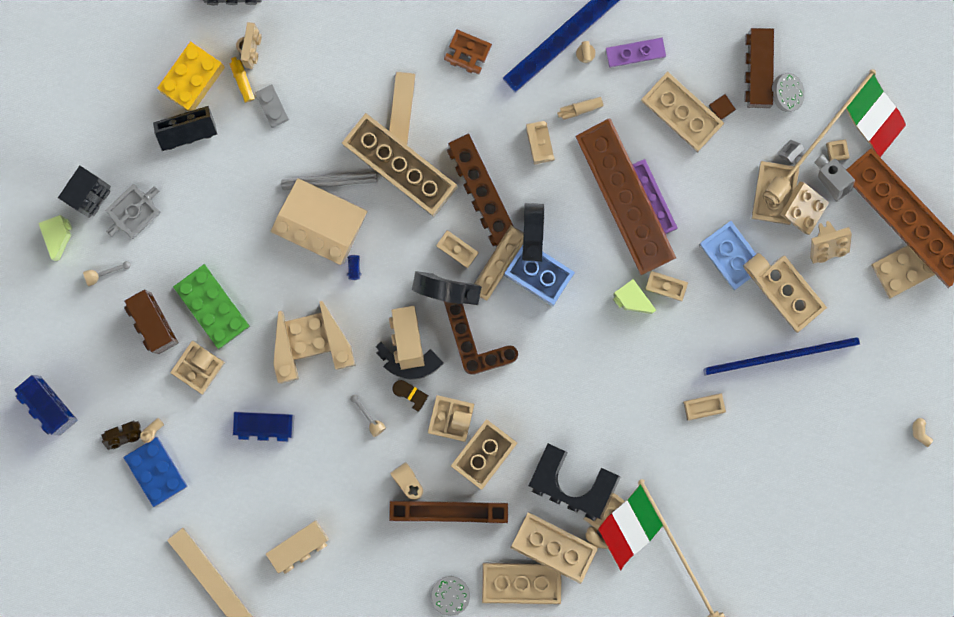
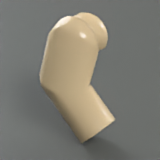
M157 418L141 432V440L144 443L151 442L156 432L164 426V423Z
M918 418L912 425L913 436L923 445L929 447L933 439L925 434L926 421L923 418Z
M589 527L585 534L588 542L598 548L608 549L604 539H601L597 534V529Z

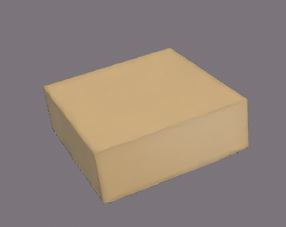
M846 139L826 143L829 162L833 159L840 161L850 158Z

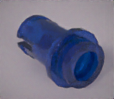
M349 255L347 256L348 273H346V276H348L349 280H359L362 275L360 272V256Z

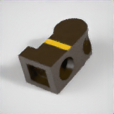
M403 380L396 381L392 387V391L396 396L405 397L413 402L412 409L420 412L429 397L426 393Z

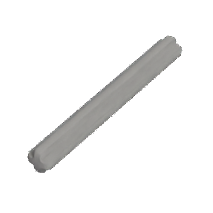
M363 172L299 179L316 187L375 183L377 182L376 172ZM297 178L281 180L282 189L292 190Z

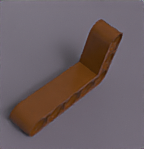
M444 301L463 368L467 374H479L512 364L517 360L518 351L511 345L478 354L464 306ZM453 305H458L461 308V312L458 315L450 313V308ZM458 324L466 325L465 333L459 334L456 332L455 328ZM464 342H469L472 345L470 352L465 353L461 350V345ZM508 349L513 350L515 353V357L512 360H507L504 357V352ZM488 355L496 357L497 361L492 366L487 365L485 362V358ZM469 361L477 362L478 368L475 371L467 369L466 365Z

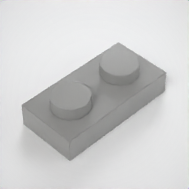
M273 85L255 92L271 128L289 120Z

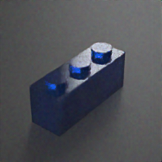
M234 412L233 435L238 436V440H249L250 436H257L259 441H269V437H277V441L288 442V439L294 436L295 415Z

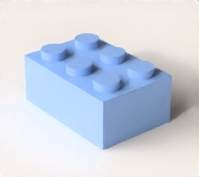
M522 245L505 271L504 276L553 307L575 272L543 251L542 262L522 261Z

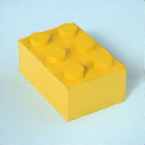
M190 41L157 89L189 112L197 108L225 67L216 58Z

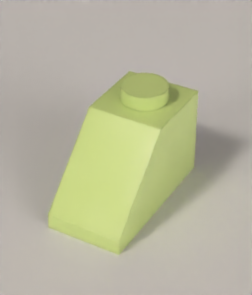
M61 215L38 223L50 257L54 261L60 260L71 237L69 231L72 229L68 219Z
M634 279L613 294L615 296L613 300L619 308L623 307L624 310L648 314L656 311Z

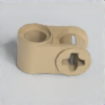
M407 462L390 473L408 498L417 500L422 496L423 488ZM411 486L419 488L417 496L409 494Z

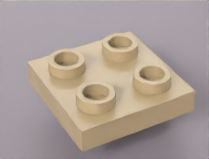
M247 22L245 37L237 41L236 48L241 55V62L245 68L253 69L254 64L258 62L256 49L257 45L261 44L262 34H259L256 24Z
M799 182L780 215L803 233L810 235L829 202L806 183Z
M191 341L170 373L204 395L225 362L196 342Z
M436 395L428 433L466 442L475 404Z

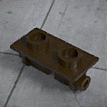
M133 420L121 425L123 432L119 431L118 426L104 431L101 434L103 445L109 450L117 449L128 442L138 441L142 432L139 421L135 422Z

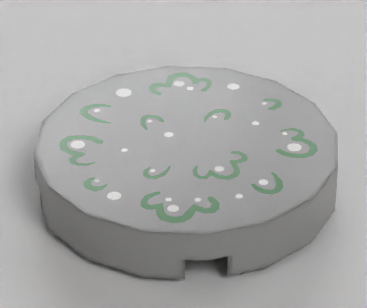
M785 73L779 75L774 80L772 92L774 91L773 100L776 106L784 112L798 110L804 101V88L800 79L794 74Z
M443 577L436 582L432 589V604L437 611L444 615H458L469 604V588L458 577Z

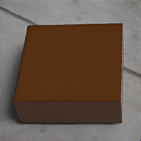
M726 94L709 104L713 113L721 120L736 110Z

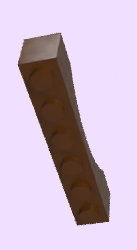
M390 501L389 521L508 523V503Z

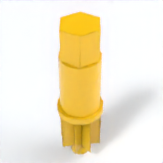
M236 57L231 58L232 62L229 65L234 75L233 77L236 79L244 102H250L255 98L246 76L247 73L241 60H237Z

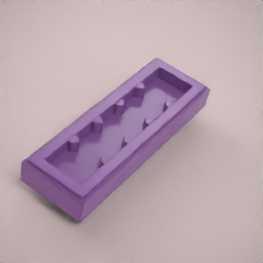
M663 37L606 48L609 68L666 57Z

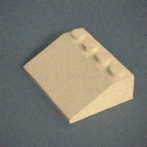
M297 178L275 220L271 232L342 265L346 261L368 211Z

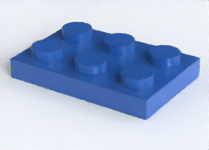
M158 437L123 457L153 507L188 487Z

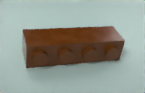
M751 28L748 34L745 35V45H748V53H745V64H748V72H745L744 82L748 83V91L744 93V102H747V108H771L773 106L772 86L774 83V28Z

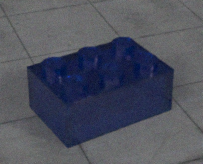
M31 375L14 389L17 393L15 396L22 405L26 404L28 406V413L35 420L38 418L42 423L40 427L46 434L62 435L78 421L42 376Z

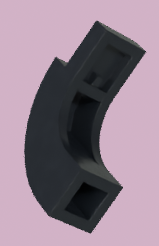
M525 203L522 261L542 262L544 204Z
M415 271L412 290L420 295L462 305L463 303L478 305L482 286L477 284L447 280L433 273Z
M382 342L376 346L378 349L376 354L383 361L388 360L383 367L391 374L400 378L421 379L433 374L444 365V362L430 349L423 355L424 366L401 370L400 364L395 362L394 355Z

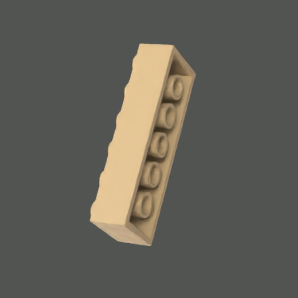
M367 113L363 115L342 142L343 146L433 217L436 216L458 188L457 184Z

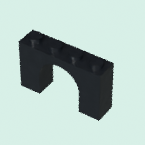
M547 443L528 485L533 488L531 492L539 496H543V494L551 496L549 500L559 505L562 501L568 504L567 509L576 513L581 510L586 513L585 517L596 521L597 518L602 520L621 477L601 468L589 492L579 497L568 496L561 490L558 483L559 471L568 452Z

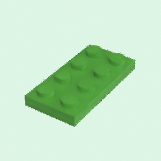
M205 264L173 286L218 349L250 327Z

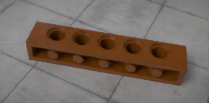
M468 133L449 142L447 153L451 160L455 159L458 165L455 167L459 177L463 176L466 182L463 186L467 194H471L474 199L471 203L475 211H480L483 217L480 218V222L483 228H488L491 234L488 236L491 245L497 247L510 225L513 226ZM467 153L471 159L468 162H462L460 156ZM470 171H477L479 177L472 180L468 177V173ZM479 188H485L487 195L479 197L476 191ZM492 205L496 211L493 214H487L484 210L485 207ZM495 223H502L504 229L501 232H496L493 229Z

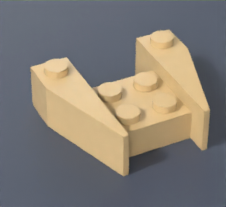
M319 301L322 313L285 321L284 313L278 311L273 363L278 383L282 384L299 379L295 360L331 352L336 370L356 366L351 345L323 301Z

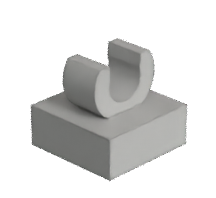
M790 140L778 152V155L782 159L796 165L795 158L797 156L802 158L804 147L800 143Z

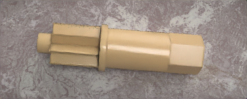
M602 98L589 99L562 107L560 112H557L558 118L562 117L565 120L603 107Z

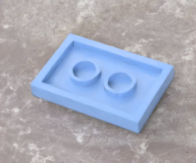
M732 221L699 244L733 290H736L751 279L743 265L754 257L756 253Z

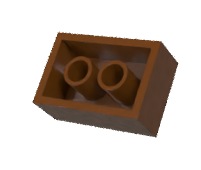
M144 289L124 300L126 304L124 309L129 317L132 316L136 322L133 324L138 334L141 333L145 340L142 342L147 351L160 354L179 343L152 292Z

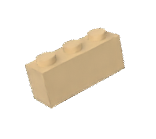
M415 306L392 309V317H389L391 329H394L395 334H391L393 346H397V351H394L395 362L400 364L401 370L424 366Z
M316 520L266 553V556L278 574L282 571L286 574L295 568L293 566L295 562L299 560L302 563L311 557L309 553L316 549L319 552L327 546L325 542L329 538Z

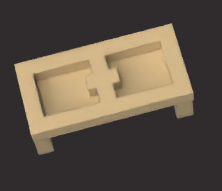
M541 121L526 124L534 165L554 161L547 122Z

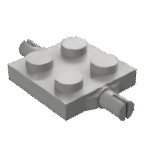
M134 184L131 185L105 210L114 222L106 232L112 237L121 229L132 239L137 236L161 213L151 200L160 191L153 186L147 193H144Z

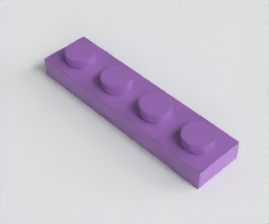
M643 159L632 164L665 235L677 230L678 227L646 160Z

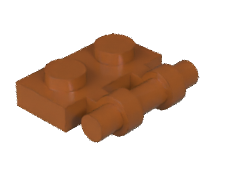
M456 29L449 48L455 50L454 55L446 53L444 60L450 62L452 66L456 67L457 65L466 69L471 74L474 72L479 75L482 68L475 64L477 60L485 63L492 44ZM461 53L471 57L470 62L460 59Z

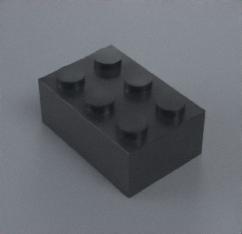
M79 165L58 196V199L90 218L98 212L100 208L98 205L102 199L105 200L110 194L109 189L111 186Z

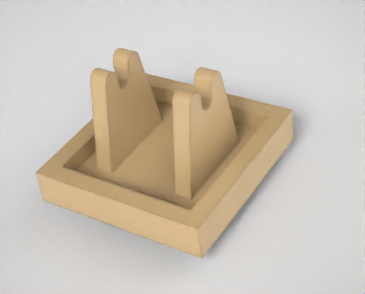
M829 221L826 222V227H823L822 223L819 224L820 233H818V237L811 239L810 258L813 264L817 262L823 263L830 258L843 257L850 253L852 233L849 227L836 231Z

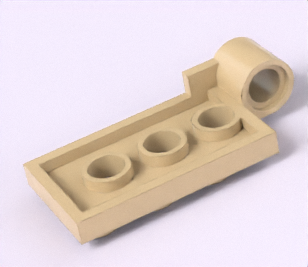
M757 253L743 265L745 271L796 333L827 308L785 255L770 266L768 261L760 253ZM773 270H777L780 273L777 281H773L770 277ZM785 285H790L792 288V293L789 296L783 294L782 290ZM797 300H802L804 303V308L801 311L795 308Z

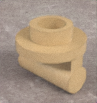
M584 41L577 48L576 56L579 61L589 63L595 57V49L589 44V41Z

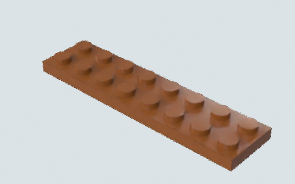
M606 119L576 135L575 137L640 275H644L676 259L611 119Z
M872 148L869 149L846 169L855 179L853 187L947 288L951 287L954 284V235Z

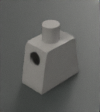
M822 155L814 162L820 169L818 174L819 180L836 202L852 191L855 179L837 159L829 162Z

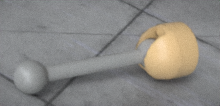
M126 261L123 265L99 273L94 270H87L83 272L87 285L91 286L97 283L100 276L123 268L129 269L130 263Z
M357 395L351 396V401L356 403L369 420V430L373 437L382 433L386 429L385 425L381 421H374L358 401Z

